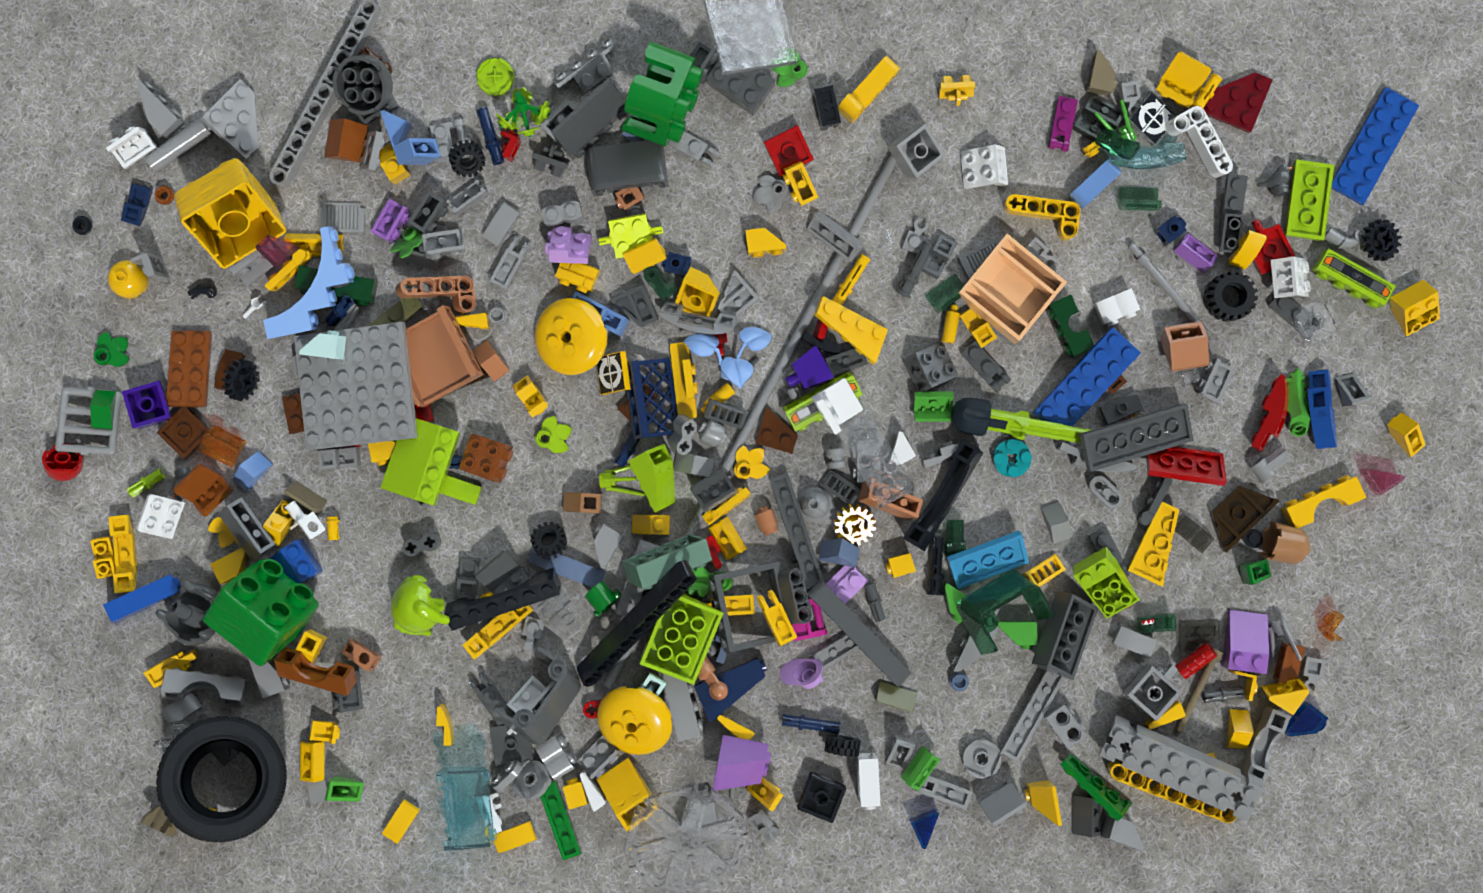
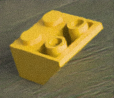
M1424 279L1390 297L1391 311L1406 337L1440 319L1438 291Z

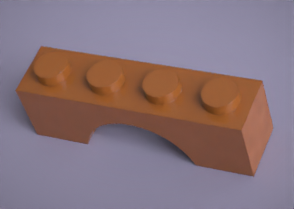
M287 647L274 660L279 677L348 696L357 682L354 666L335 662L333 667L323 668L310 662L301 651Z

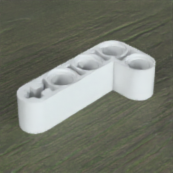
M1192 107L1167 122L1166 131L1171 136H1177L1187 131L1207 171L1212 177L1219 178L1231 172L1233 168L1232 161L1202 107ZM1176 122L1179 124L1180 129L1176 127Z

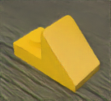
M763 777L761 784L748 785L746 788L748 792L771 811H774L784 796L780 792V788Z

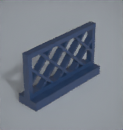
M670 358L627 362L631 387L630 390H627L634 440L672 435L674 430L669 431L664 427L668 419L673 422L678 416ZM659 363H664L665 365L663 375L655 369ZM639 365H645L650 370L646 377L640 373ZM652 373L660 378L656 385L648 380ZM662 381L668 385V391L665 394L658 388ZM645 383L652 388L648 396L643 392ZM655 391L663 397L659 404L651 399ZM665 400L668 401L671 406V409L668 413L663 408H661ZM648 402L655 407L651 415L645 408ZM658 410L665 415L661 423L654 418ZM651 421L658 426L655 433H649L648 425Z

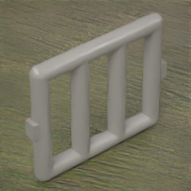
M87 386V389L63 387L60 396L55 450L58 452L80 453V455L90 456V454L114 455L117 446L121 392L116 391L113 429H98L66 425L67 414L91 416L90 408L68 406L69 395L93 397L95 390L99 389ZM65 433L109 436L108 447L64 444Z

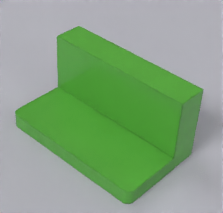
M922 746L901 775V778L906 781L905 783L908 786L919 791L940 759Z

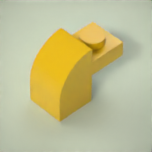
M528 375L512 385L516 395L523 402L532 418L543 413L548 407L547 401Z

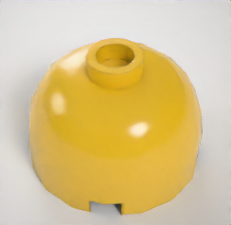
M130 260L115 263L110 268L107 276L110 289L118 296L127 299L137 298L142 292H145L149 283V277L144 274L142 266L133 264Z

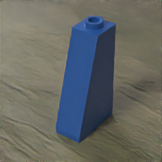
M170 574L107 602L103 606L110 621L117 624L179 594V588L182 586L178 578H173Z

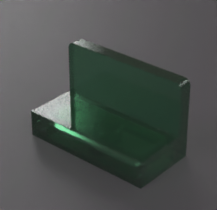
M1120 188L1119 210L1158 211L1162 208V201L1158 200V188Z
M953 274L926 294L925 298L937 314H939L961 298L959 292L965 285L956 274Z

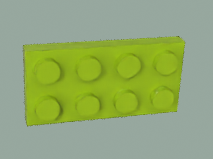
M1298 159L1294 161L1285 236L1316 241L1325 240L1334 172L1333 164Z

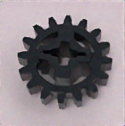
M1379 219L1368 223L1369 227L1363 228L1366 233L1360 236L1364 238L1361 245H1365L1363 252H1369L1368 258L1373 257L1374 261H1386L1394 258V254L1399 253L1397 247L1402 244L1398 242V239H1401L1402 236H1397L1399 229H1394L1395 223L1389 224V220Z
M244 359L233 360V365H227L229 370L223 371L226 376L221 379L225 382L222 388L226 389L224 394L229 395L230 399L243 401V399L248 400L249 395H254L253 389L258 388L255 384L260 379L256 378L259 372L255 371L257 366L252 365V361Z

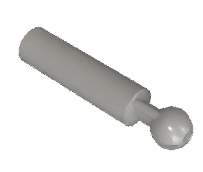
M199 118L145 156V160L155 172H159L211 135V129Z

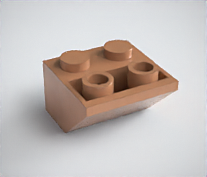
M1202 321L1164 327L1160 342L1171 372L1209 366L1208 337Z

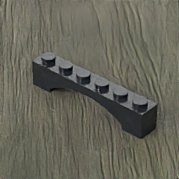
M964 439L961 441L941 485L922 514L911 524L903 538L904 540L925 552L984 454L980 448Z
M551 568L536 573L531 579L507 591L484 598L470 600L461 598L447 603L444 615L449 617L450 622L448 625L451 631L558 596L561 591V582L555 569Z

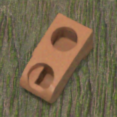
M349 638L341 651L344 656L366 671H373L382 657L381 654L363 646L352 638Z

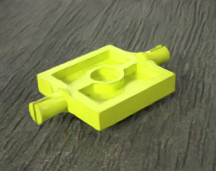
M646 213L608 220L609 236L598 238L600 246L611 243L617 259L623 257L622 253L652 240V235L662 234L663 228L662 226L651 228L647 221Z

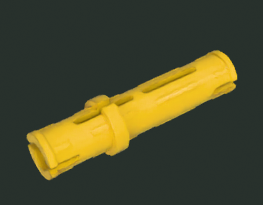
M859 255L843 283L839 284V289L832 301L842 305L847 296L852 294V288L867 264L871 261L867 256Z

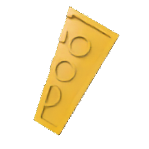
M824 296L820 297L814 315L831 330H835L840 334L845 342H849L854 346L860 355L863 354L868 358L872 365L876 364L888 329Z
M1161 503L1127 568L1128 571L1163 587L1179 509L1167 503Z

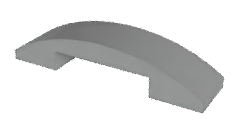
M665 301L659 311V315L668 322L680 328L702 334L732 332L738 321V317L722 313L717 318L685 312L683 311V305Z

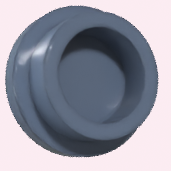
M955 672L951 675L949 683L955 691H963L968 687L969 679L963 672Z

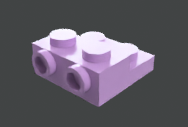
M553 227L552 231H548V243L545 246V253L549 254V262L588 264L592 235L572 233V227Z

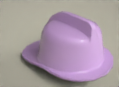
M793 659L782 666L780 678L785 684L800 685L804 689H812L823 682V665L818 659Z

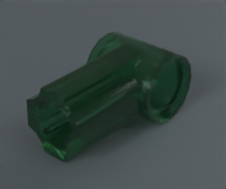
M946 520V557L966 550L964 520Z

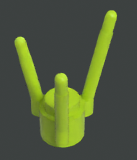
M631 465L624 468L605 470V473L599 474L600 488H606V491L645 496L644 492L613 487L619 481L636 480V477H616V474H614L631 469Z

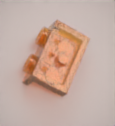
M211 425L205 432L198 451L233 468L247 441L225 431L221 427Z

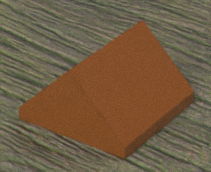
M345 118L330 120L324 157L359 163L360 157H363L365 148L363 143L367 138L368 126Z

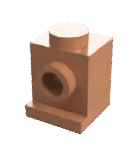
M639 187L621 189L615 193L617 198L614 200L620 209L624 208V210H627L644 200L645 197ZM626 194L632 195L631 201L625 199Z

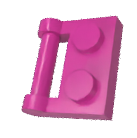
M809 598V603L813 607L817 630H811L810 621L806 624H792L797 635L794 641L828 634L827 628L824 627L821 608L811 598Z

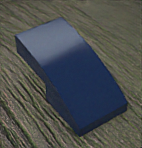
M136 183L131 184L128 202L124 203L121 221L141 226L153 188Z

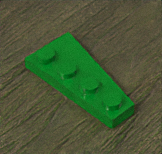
M1071 753L1060 764L1065 773L1071 775L1078 785L1092 796V799L1100 804L1107 814L1117 822L1133 804L1129 799L1124 801L1119 797L1120 792L1115 788L1111 790L1105 786L1104 780L1100 776L1090 774V768Z

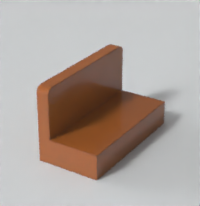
M1281 641L1273 676L1275 681L1286 684L1288 680L1298 679L1302 660L1299 661L1290 643ZM1296 645L1300 653V656L1303 659L1305 647L1301 645Z

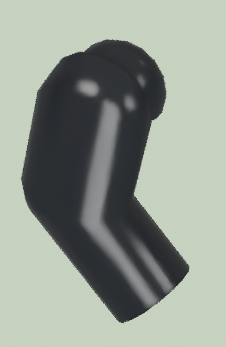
M200 283L187 291L191 299L201 294L207 295L208 298H213L217 295L215 287L206 283Z

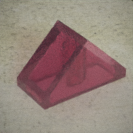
M267 235L255 246L256 250L276 269L298 249L296 245Z
M1368 468L1360 469V474L1375 495L1384 494L1405 479L1403 475Z

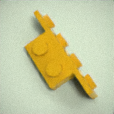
M684 342L670 344L678 415L684 414L690 419L697 418L695 394H698L697 382L693 383L692 376L696 375L695 363L691 364L690 350Z

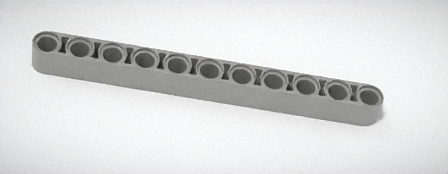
M363 0L360 3L270 172V180L278 187L286 188L291 184L337 98L331 76L339 67L341 58L359 55L376 25L381 12L373 0ZM374 7L372 13H366L368 8ZM364 23V29L358 30V26ZM352 40H356V44L353 47H349V43ZM329 90V95L322 98V93ZM316 107H320V112L314 115L313 110ZM307 124H311V129L304 131V127ZM302 140V146L295 148L296 142ZM293 157L292 164L287 165V159ZM284 174L283 181L278 182V176Z

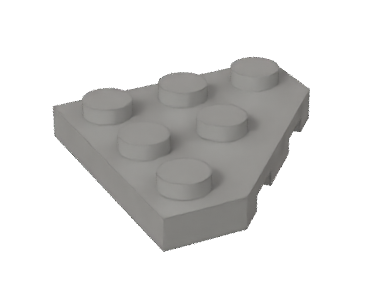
M239 79L200 119L238 156L246 160L259 147L255 93Z

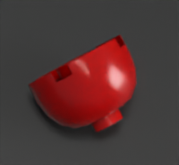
M55 445L49 451L46 449L42 455L44 471L50 478L56 481H69L76 478L84 465L83 455L73 452H58L55 450Z

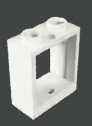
M859 753V756L856 757L858 800L861 807H864L866 810L876 809V806H881L878 757L876 753Z

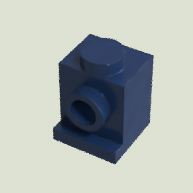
M1175 215L1154 230V233L1166 246L1187 231L1185 228L1186 222L1183 218H1177ZM1171 225L1176 229L1175 232L1171 230Z
M669 252L668 256L666 255V259L662 261V266L665 267L664 272L685 277L689 271L692 259L688 256ZM674 260L679 261V265L677 267H674L672 265V262Z

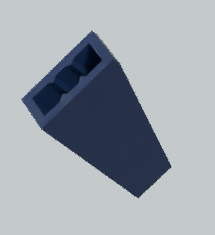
M758 657L717 674L718 680L724 682L728 687V694L723 700L718 701L710 696L709 686L705 680L694 684L709 722L716 719L765 677L767 668L763 660L759 661Z

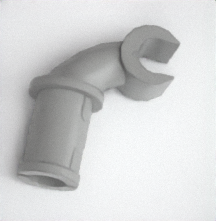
M1332 227L1325 233V238L1336 245L1337 249L1351 248L1364 241V238H1358L1360 230L1351 234L1350 238L1348 236L1344 237Z

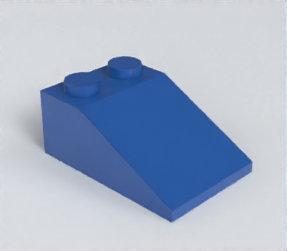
M303 539L295 540L269 558L279 562L283 567V573L296 583L304 584L323 571Z

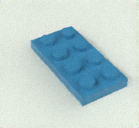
M1020 530L947 557L957 590L1029 563Z

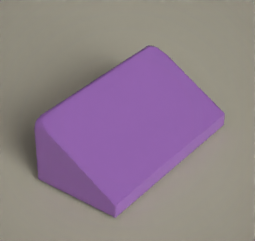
M1189 233L1184 236L1174 250L1176 254L1203 274L1212 267L1218 257L1216 253Z

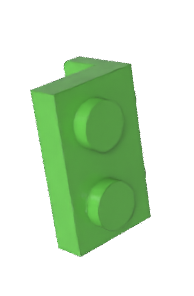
M914 392V421L951 422L953 392Z

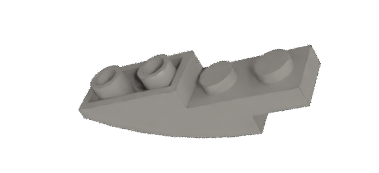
M1070 441L1059 443L1056 450L1074 457L1072 465L1087 469L1084 452L1076 448L1075 443ZM1128 460L1095 471L1125 472L1135 470L1137 466L1132 464V460Z
M990 603V606L986 605L982 616H984L982 623H978L975 627V637L967 634V637L961 639L959 654H955L951 661V665H953L951 669L953 671L959 672L969 666L990 645L999 630L998 627L993 625L1000 610L999 606Z

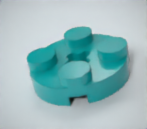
M1015 439L1002 441L993 451L994 467L1003 476H1021L1031 465L1032 455L1027 445L1022 441ZM1008 454H1011V455L1015 454V455H1016L1015 459H1016L1017 461H1016L1015 463H1014V462L1009 463V462H1008L1009 458H1008L1007 455H1008Z

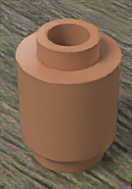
M767 506L757 509V513L754 516L760 532H763L764 536L777 532L778 523L772 508L768 509Z

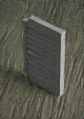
M323 202V207H319L318 232H321L320 228L331 226L334 227L337 233H365V208H361V203Z
M1000 237L958 257L968 279L974 275L1000 243Z

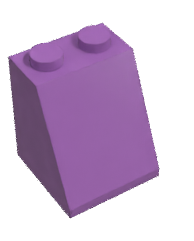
M723 735L712 790L761 784L762 776L767 774L768 765L766 764L770 762L769 744Z

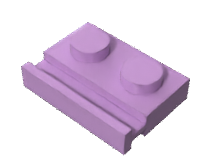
M843 566L825 584L846 604L868 580L856 568Z

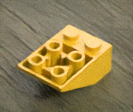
M629 757L602 774L599 778H596L626 832L657 812L660 808V804Z

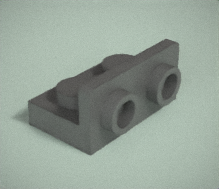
M358 670L355 671L357 682L348 696L334 692L332 705L336 712L342 713L363 709Z

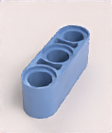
M1110 158L1107 159L1069 197L1083 209L1122 173L1121 169Z

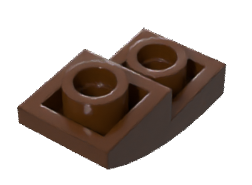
M225 349L216 373L215 389L226 391V389L222 388L225 382L221 379L226 376L223 371L229 370L227 365H233V360L244 359L245 356L242 353Z

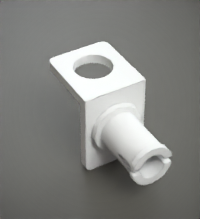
M296 501L284 507L295 521L290 530L300 525L309 539H313L325 531V527L315 513L304 514ZM309 522H314L317 525L316 532L308 530L307 525Z

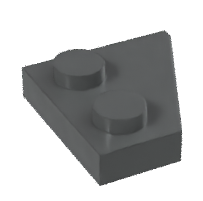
M644 284L610 299L613 304L619 307L623 313L633 319L640 327L659 320Z

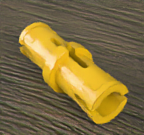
M1214 73L1210 75L1204 87L1200 88L1199 95L1191 105V108L1195 106L1204 108L1208 100L1213 98L1214 91L1222 81L1219 75Z

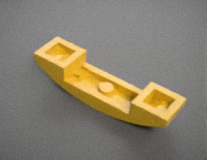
M130 516L108 517L110 536H113L116 574H113L114 593L132 592L136 588L137 559Z
M528 605L498 615L462 646L475 660L533 611V608Z

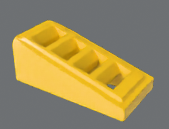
M486 313L455 317L459 326L491 329L488 314Z
M1055 553L1021 574L1029 589L1033 591L1066 569ZM1050 561L1053 562V564L1057 568V571H1054V569L1049 563ZM1044 565L1047 567L1048 571L1050 572V575L1047 574L1046 570L1043 567ZM1038 569H1039L1040 573L1042 574V576L1044 577V579H1041V577H1040L1039 574L1037 573V570H1038Z
M1175 700L1158 721L1150 718L1144 723L1145 727L1152 730L1185 717L1181 702Z
M719 715L716 718L736 738L750 740L755 735L750 729L723 715Z

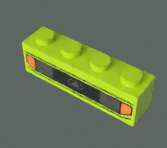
M1329 248L1321 252L1311 270L1316 273L1315 276L1317 278L1329 280L1335 288L1345 289L1351 297L1355 299L1361 298L1366 301L1367 306L1375 309L1386 305L1396 287L1394 284Z
M847 371L782 407L795 432L805 430L810 423L824 419L811 397L840 379L845 378L856 398L859 399V396L863 394L853 374Z

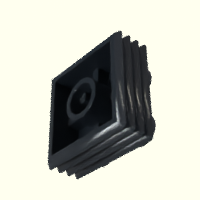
M810 772L797 804V809L833 823L846 792V785ZM825 793L826 800L822 799V801H819L817 795Z

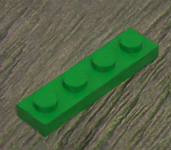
M552 781L540 798L564 861L582 854L557 781Z

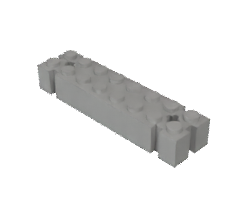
M1116 714L1109 727V735H1105L1100 746L1099 756L1112 762L1115 759L1121 760V766L1224 812L1229 808L1232 810L1233 816L1247 822L1254 810L1253 800L1258 802L1264 791L1263 779L1250 773L1245 777L1241 775V769L1139 724L1134 728L1130 726V720Z

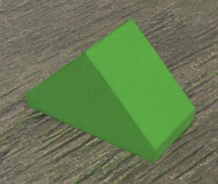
M335 776L328 782L325 800L360 802L364 782Z

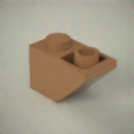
M564 492L563 511L602 513L603 494Z

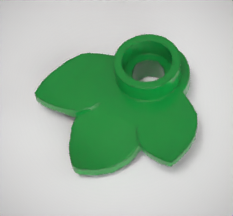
M108 332L101 334L97 339V349L94 352L95 362L102 366L110 364L114 367H121L127 364L130 358L124 352L128 347V339L124 337L112 339ZM106 353L107 358L103 360L102 354Z

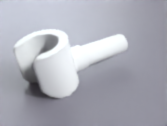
M261 295L251 300V306L242 315L243 318L246 319L255 309L266 305V301L261 304L259 303L258 299Z

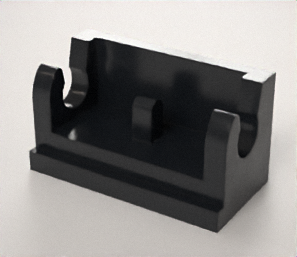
M833 85L814 89L813 97L821 131L827 130L828 127L832 126L834 128L838 127L841 119Z

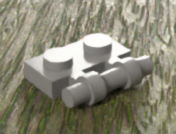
M373 131L367 134V139L363 143L365 147L363 157H360L359 162L361 163L360 171L367 173V171H376V168H378L380 164L379 153L384 145V133Z

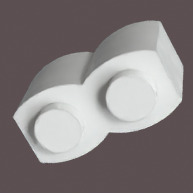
M1132 288L1093 304L1101 324L1107 323L1108 327L1119 323L1118 319L1125 316L1126 319L1136 316V311L1140 310Z

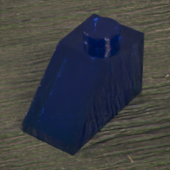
M1303 702L1289 720L1284 734L1289 737L1317 734L1318 731H1322L1325 728L1328 717L1310 703Z

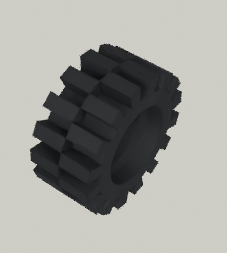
M461 140L458 146L456 143L453 145L454 149L450 148V154L448 153L449 161L453 171L458 176L462 174V177H466V174H468L469 177H472V173L476 176L478 174L477 170L481 172L483 170L482 166L485 167V156L478 143L475 144V141L471 140V143H469V140H465V143H462ZM465 155L474 156L469 162H460V159Z
M544 522V526L539 524L538 530L534 528V534L531 533L530 541L536 554L543 559L546 556L548 560L551 559V556H554L555 559L557 558V553L562 555V549L566 550L567 538L563 528L557 523L554 525L553 522H550L548 525L547 522ZM545 537H556V541L553 544H542V540Z
M829 734L826 735L824 751L833 755L858 757L861 740L849 736Z

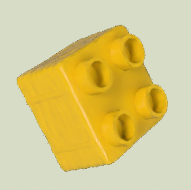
M237 158L221 163L214 170L195 181L189 182L174 194L181 223L223 269L230 267L287 232L274 200L249 169Z

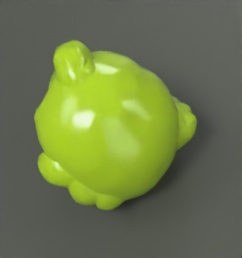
M414 575L406 577L392 597L390 608L393 626L401 633L430 636L432 633L430 629L436 623L447 625L450 622L448 616L441 614L445 608L444 599L432 598L429 595L431 589L423 583L427 582L423 576Z

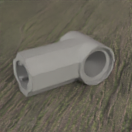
M1280 446L1265 458H1260L1254 462L1249 468L1258 480L1263 483L1274 476L1275 471L1289 462L1291 458L1289 453Z

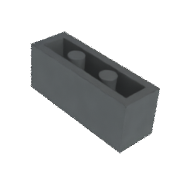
M242 497L227 505L219 513L252 561L264 555L276 545Z

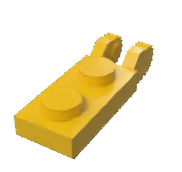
M298 249L297 252L293 253L292 260L286 261L281 266L282 269L278 273L272 274L264 286L269 291H278L298 272L299 266H304L309 262L311 253L308 250Z
M769 590L767 594L773 606L768 607L762 595L757 596V601L763 610L762 613L778 646H782L796 639L797 635L782 604L779 603L773 590Z

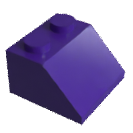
M160 380L122 391L133 429L147 428L171 418Z

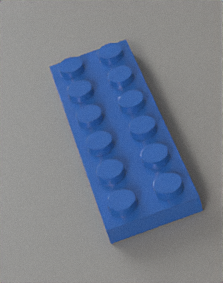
M1387 87L1383 88L1332 180L1331 189L1361 206L1364 205L1419 105Z
M1111 327L1032 413L1043 421L1073 426L1141 352L1114 327Z

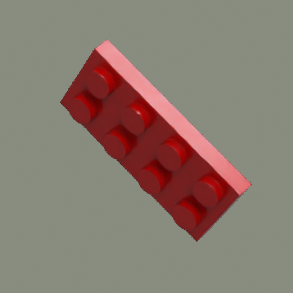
M1171 447L1146 455L1147 474L1150 476L1225 486L1227 482L1223 453Z

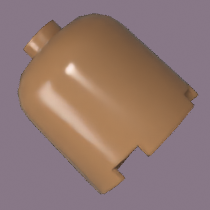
M1271 521L1269 528L1264 527L1262 531L1263 542L1261 545H1263V552H1260V555L1263 559L1297 564L1302 562L1310 552L1309 538L1301 529Z

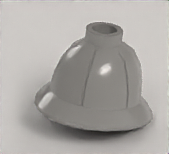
M810 487L803 490L797 497L802 517L807 521L813 523L824 522L831 518L836 510L835 498L824 488Z

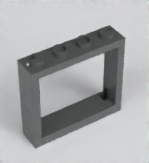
M780 561L709 576L710 586L708 588L713 594L712 607L724 613L717 628L720 630L721 638H719V642L724 652L739 651L773 643L776 640L774 636H769L739 644L733 643L721 580L768 570L771 588L785 610L778 580L779 573L781 572Z

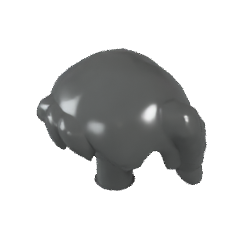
M183 580L182 587L185 588L186 592L182 594L178 601L171 605L169 611L159 609L155 614L182 644L187 646L204 644L215 634V631L202 619L218 593L216 589L207 585Z

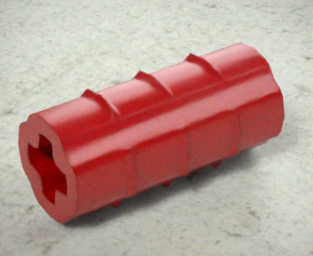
M1206 642L1175 666L1178 672L1185 679H1188L1198 670L1203 669L1206 664L1210 663L1218 655L1212 646Z

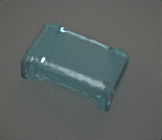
M482 766L444 767L436 772L437 783H443L440 789L444 790L448 828L445 829V833H448V840L443 841L444 851L491 847L497 839V831L493 827L488 783L490 782V771Z

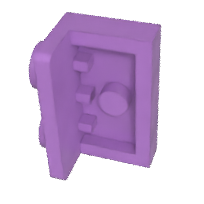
M389 198L370 232L393 243L394 240L396 241L399 238L402 225L408 222L410 210Z

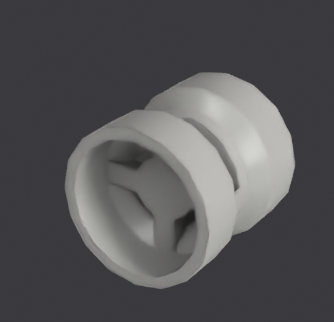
M844 448L825 450L829 460L827 463L828 469L847 467L846 461L843 460Z

